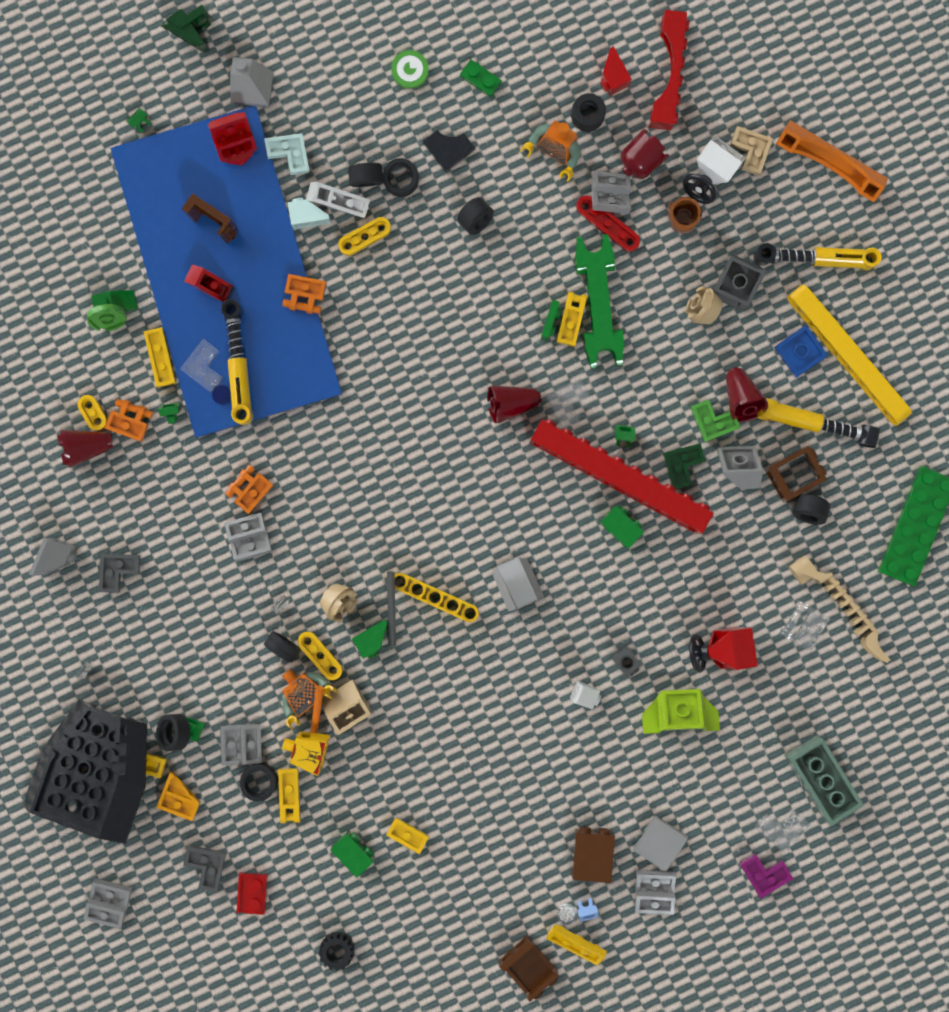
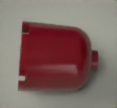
M643 129L621 152L620 160L624 166L622 171L628 177L632 175L637 179H645L669 158V154L663 153L665 147L654 135L649 137L646 134L648 132L646 129Z

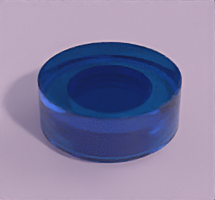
M224 385L215 387L212 392L213 400L220 405L228 404L231 401L230 389Z

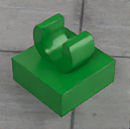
M140 108L126 120L132 128L136 127L142 133L144 131L140 127L141 122H146L149 126L151 125L150 121L145 118L147 114Z
M175 402L161 405L158 409L160 417L167 416L168 424L176 423V420H178L177 414L182 409L181 403Z
M616 424V445L619 446L620 441L624 440L627 441V447H630L631 441H635V427Z
M187 716L186 719L190 726V740L198 742L206 723Z

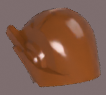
M680 197L674 203L669 201L668 216L670 227L680 234L694 231L695 226L701 221L703 213L699 203L689 197Z

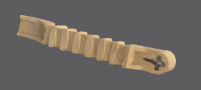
M805 555L788 566L792 575L801 585L813 579L819 585L824 582L826 585L823 587L825 592L834 589L835 592L830 597L833 600L839 597L842 599L837 603L840 608L846 605L849 607L844 611L847 617L853 613L855 615L849 621L851 625L854 626L859 622L862 623L861 626L853 631L856 636L865 632L861 637L862 647L874 658L886 663L890 661L889 657L879 646V632L873 626L874 623L860 610V606L853 602L854 599L848 596L846 589L839 585L840 582L833 578L832 572H818Z

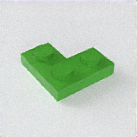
M709 399L690 407L704 442L741 428L737 419L734 418L732 420L730 412L716 417Z

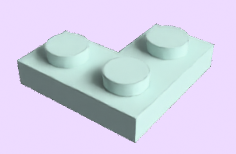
M302 133L264 138L268 159L287 157L290 175L309 173Z

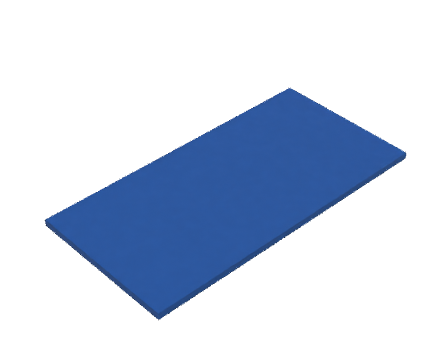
M256 106L246 107L110 148L195 438L239 426L240 424L236 423L231 416L232 402L228 360L231 357V353L228 351L230 349L228 344L229 337L227 336L229 331L226 328L228 325L221 312L223 302L184 282L192 264L208 270L233 285L226 300L234 299L243 308L244 312L240 324V330L242 331H240V335L242 337L241 345H243L242 353H244L242 356L247 359L251 409L254 415L252 421L342 395L319 314H307L306 311L297 309L293 311L282 306L283 300H291L292 296L285 294L288 274L307 277L273 160L267 158L264 143L266 136ZM245 112L257 150L254 151V154L243 165L221 162L208 124L213 120L234 113ZM192 193L232 219L238 228V234L233 241L226 244L217 234L221 226L202 214L198 222L195 223L183 212L182 207ZM298 297V302L308 304V298ZM236 306L230 307L228 314H234L237 309ZM245 410L240 411L238 414L240 420L245 419L247 416Z

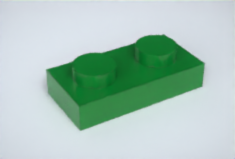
M470 59L460 73L462 79L490 98L502 83L501 79L472 59Z
M552 300L541 335L542 340L548 341L549 336L553 337L556 329V326L553 325L554 319H559L562 309L558 307L560 301Z

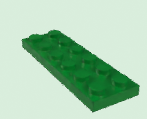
M923 466L919 467L878 573L916 587L949 504L948 476Z

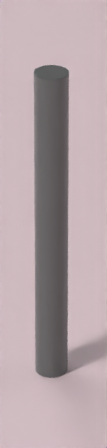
M388 571V645L396 646L395 572Z

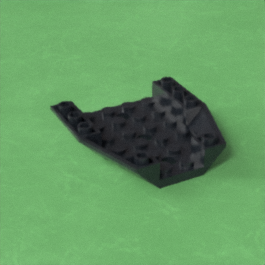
M78 699L42 748L23 806L33 815L94 838L126 844L146 787L148 723L112 714L96 708L97 705ZM97 725L102 727V733L99 736L95 733ZM84 763L89 765V771L86 774L82 771ZM71 801L76 804L74 812H71L68 807Z

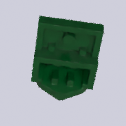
M200 5L188 14L181 8L160 24L162 28L197 48V50L202 52L210 50L198 32L210 27L211 22L214 21L203 5Z

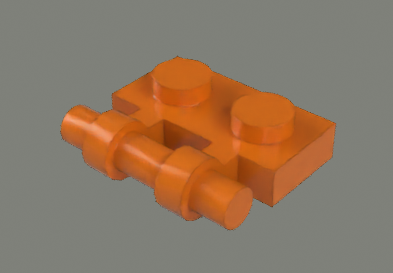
M288 274L285 294L292 296L291 300L284 299L282 306L296 311V309L306 311L307 314H321L322 307L316 306L315 300L323 301L327 282ZM298 297L308 298V304L298 302Z
M117 399L115 406L120 407V411L117 413L111 410L105 429L143 442L149 424L142 422L144 417L151 419L154 412L147 410V407L142 405L139 407L131 404L129 400ZM127 412L136 413L135 419L126 416Z
M250 464L245 470L242 469L239 473L240 476L234 483H230L229 489L225 492L229 498L236 493L238 497L234 502L248 514L255 509L274 486L261 473L252 477L251 474L255 468ZM246 480L249 481L248 486L242 491L240 486Z

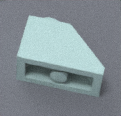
M295 198L292 202H288L290 221L294 230L331 224L329 215L307 199Z

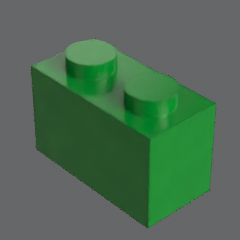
M614 506L601 519L599 524L626 549H629L644 533L641 529L643 526L636 519L632 521L627 516L629 512L625 508Z
M348 830L332 845L330 851L358 878L374 862L375 857L373 855L375 853L369 846L365 847L360 842L361 838L356 832Z

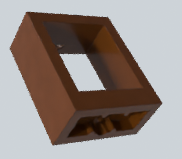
M809 446L803 447L764 469L782 502H787L827 480L825 476L827 475L826 470L817 462V454L813 448L810 449ZM804 454L817 479L791 493L777 468Z

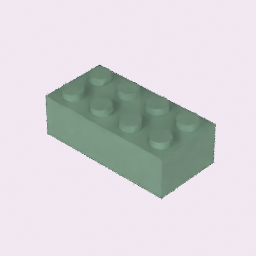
M816 735L784 755L822 818L830 826L864 806L823 738Z

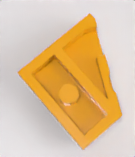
M171 771L156 808L193 821L201 802L180 778Z

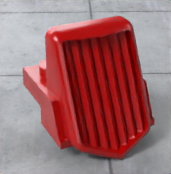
M245 112L234 113L213 120L208 124L221 162L243 165L254 154V151L257 150Z

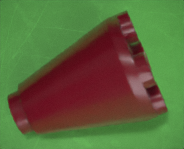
M64 429L60 430L61 434L57 435L59 447L63 446L65 452L61 454L64 466L68 465V468L77 466L113 448L110 433Z

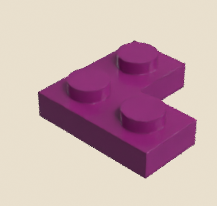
M756 854L739 863L760 899L794 879L782 860L768 869L764 868Z

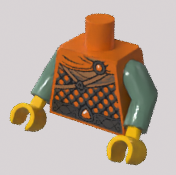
M554 121L551 125L544 124L538 126L529 138L530 142L522 146L520 153L523 149H528L529 153L526 157H529L534 150L533 146L536 145V148L565 166L568 165L560 173L559 177L562 178L566 173L568 175L567 181H569L574 176L572 169L576 167L581 150L577 142L578 135L569 128V125L564 122Z
M292 669L288 670L282 675L289 684L282 690L283 710L287 718L286 725L292 730L293 722L300 726L301 722L296 716L299 718L314 705L317 686H322L324 688L323 697L326 696L332 699L330 696L331 690L336 693L338 690L331 686L322 675L304 672L298 677Z

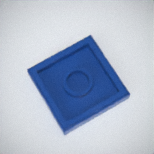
M807 325L774 347L795 378L828 356Z

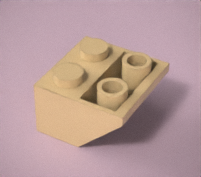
M353 679L339 687L337 693L331 692L330 696L332 699L326 696L322 698L325 714L337 735L373 713Z

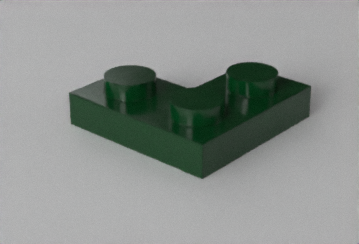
M701 443L663 453L671 486L676 489L692 485L688 466L706 462Z

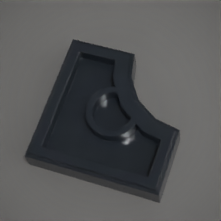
M436 130L422 141L423 145L445 173L476 149L464 133L456 137H449Z

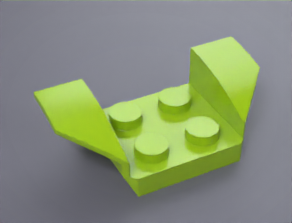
M701 689L661 691L642 714L643 734L661 733L666 730L690 729L720 731L719 712L704 697Z

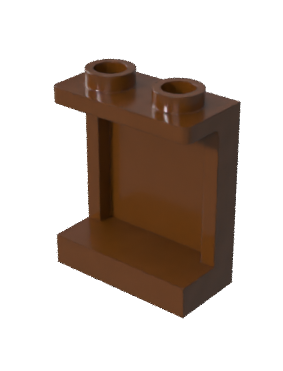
M192 193L182 207L183 212L195 223L198 222L203 214L220 225L221 228L217 234L226 244L236 238L238 228L232 219Z
M580 826V829H575L574 858L571 869L572 880L611 883L615 835L613 832H610V829L599 828V831L591 830V827Z
M528 935L498 960L499 967L503 972L506 971L527 995L529 1002L533 999H538L543 994V990L548 986H553L559 977L557 968Z

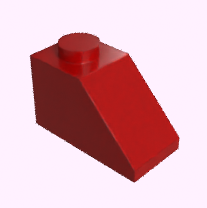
M614 46L609 50L600 81L603 91H607L609 96L629 87L632 80Z
M193 264L184 280L190 286L221 302L227 299L233 285L208 270Z

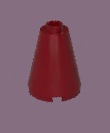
M738 367L730 369L726 374V384L732 420L735 418L738 422H746L759 417L757 416L758 412L761 410L765 412L767 410V399L744 369Z
M493 385L487 389V402L490 401L491 406L488 410L493 423H501L535 409L542 401L540 392H537L535 388Z

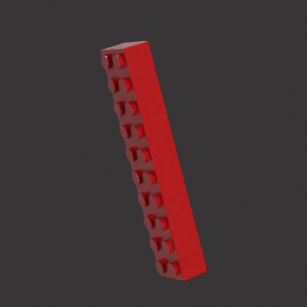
M546 419V421L541 420L529 442L530 444L693 533H704L714 512L710 511V506L702 502L700 504L693 502L694 498L685 493L683 495L675 492V487L669 484L662 485L658 483L659 479L650 474L646 476L641 473L642 470L634 465L630 467L625 465V460L615 456L612 458L607 455L608 451L605 449L590 446V441L582 437L577 439L573 436L574 433L566 428H563V430L557 428L555 422Z

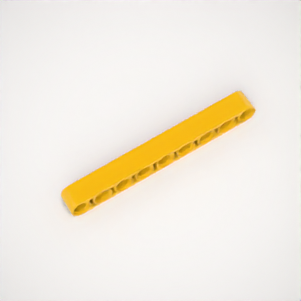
M801 284L787 296L791 306L893 425L898 426L912 414V410L806 285Z

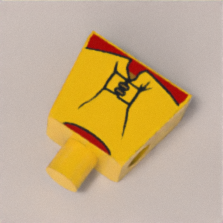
M301 731L295 741L285 738L282 750L292 752L291 764L318 776L323 768L331 735Z

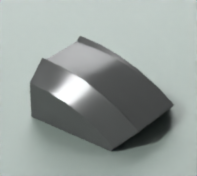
M730 254L714 292L725 304L736 309L748 308L766 274V269Z

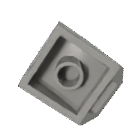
M517 557L497 566L492 574L508 612L544 597L528 559Z

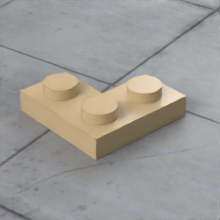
M737 126L730 146L747 152L741 170L760 176L773 138Z

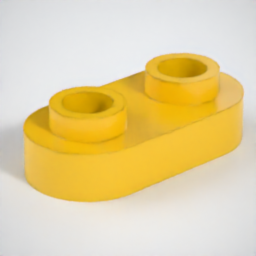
M90 395L82 396L78 400L77 405L87 425L95 431L104 430L108 418L98 400ZM91 402L92 407L88 409L87 403ZM100 418L101 424L97 425L96 420Z

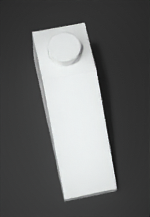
M319 182L310 183L306 198L312 203L365 218L370 199Z

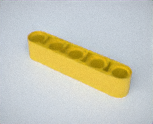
M405 573L395 574V579L398 576H402L406 581L403 587L395 584L396 590L466 622H474L478 618L479 611L475 605ZM415 584H420L423 587V592L420 595L413 593L412 588ZM432 592L440 594L441 599L439 602L434 603L430 600ZM448 601H457L458 608L453 611L448 609ZM467 608H473L476 611V615L473 618L465 616Z

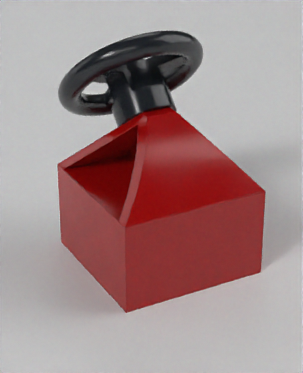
M729 627L713 630L710 642L707 645L704 644L702 637L698 634L692 635L690 639V661L694 670L698 673L704 671L707 660H712L719 669L741 670L758 666L752 627Z

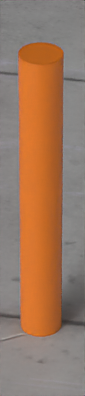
M317 686L315 690L311 733H318L324 689L322 686Z

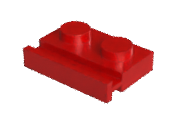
M239 873L236 913L265 915L268 874Z

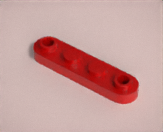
M582 196L578 199L576 210L583 218L603 234H608L609 239L624 251L633 252L638 248L640 238L627 225L610 212L593 210L592 197ZM582 205H588L589 209L584 210ZM631 240L633 245H627L626 241Z

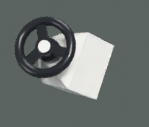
M714 136L697 158L699 174L692 173L684 177L683 188L685 192L698 203L710 204L714 202L717 192L713 184L729 182L746 157L717 136ZM694 179L696 182L692 184L689 183V180ZM692 190H694V191H696L698 194H700L701 197H699L698 195H696ZM708 190H710L711 193L710 198L706 193Z

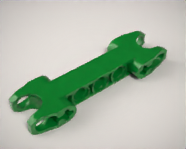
M608 234L602 235L601 249L595 253L586 250L582 237H577L574 259L576 275L586 274L592 332L583 334L584 349L590 370L597 368V355L601 351H609L614 357L616 367L622 366L624 350L622 329L613 330L607 272L615 271L614 251Z

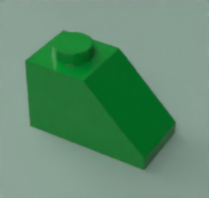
M134 290L106 291L91 295L93 307L102 304H114L124 308L126 312L139 309Z
M387 619L352 638L363 659L366 657L371 659L379 654L378 650L382 647L388 626Z

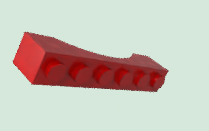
M664 10L662 16L660 37L669 53L671 63L670 78L665 91L653 103L649 128L672 130L674 124L678 123L679 113L676 112V106L680 105L681 100L678 88L682 87L683 75H680V71L684 69L685 57H682L683 50H686L688 40L684 37L685 32H688L690 20H687V12Z

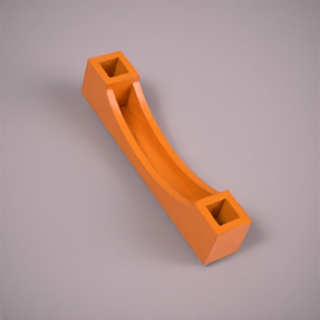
M791 120L776 142V145L790 153L803 155L831 169L849 182L860 195L872 202L876 201L886 187L887 177Z

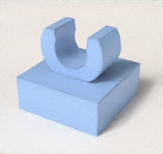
M588 898L589 905L587 907L582 906L581 900L578 901L579 909L577 911L580 922L599 917L597 907L593 905L591 898Z

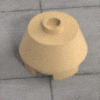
M701 286L696 289L698 294L694 299H689L685 313L688 314L687 318L692 323L709 325L719 316L723 303L712 288Z
M333 584L324 592L320 600V606L329 620L339 623L343 621L342 616L346 612L351 613L358 601L355 599L357 594L351 587Z

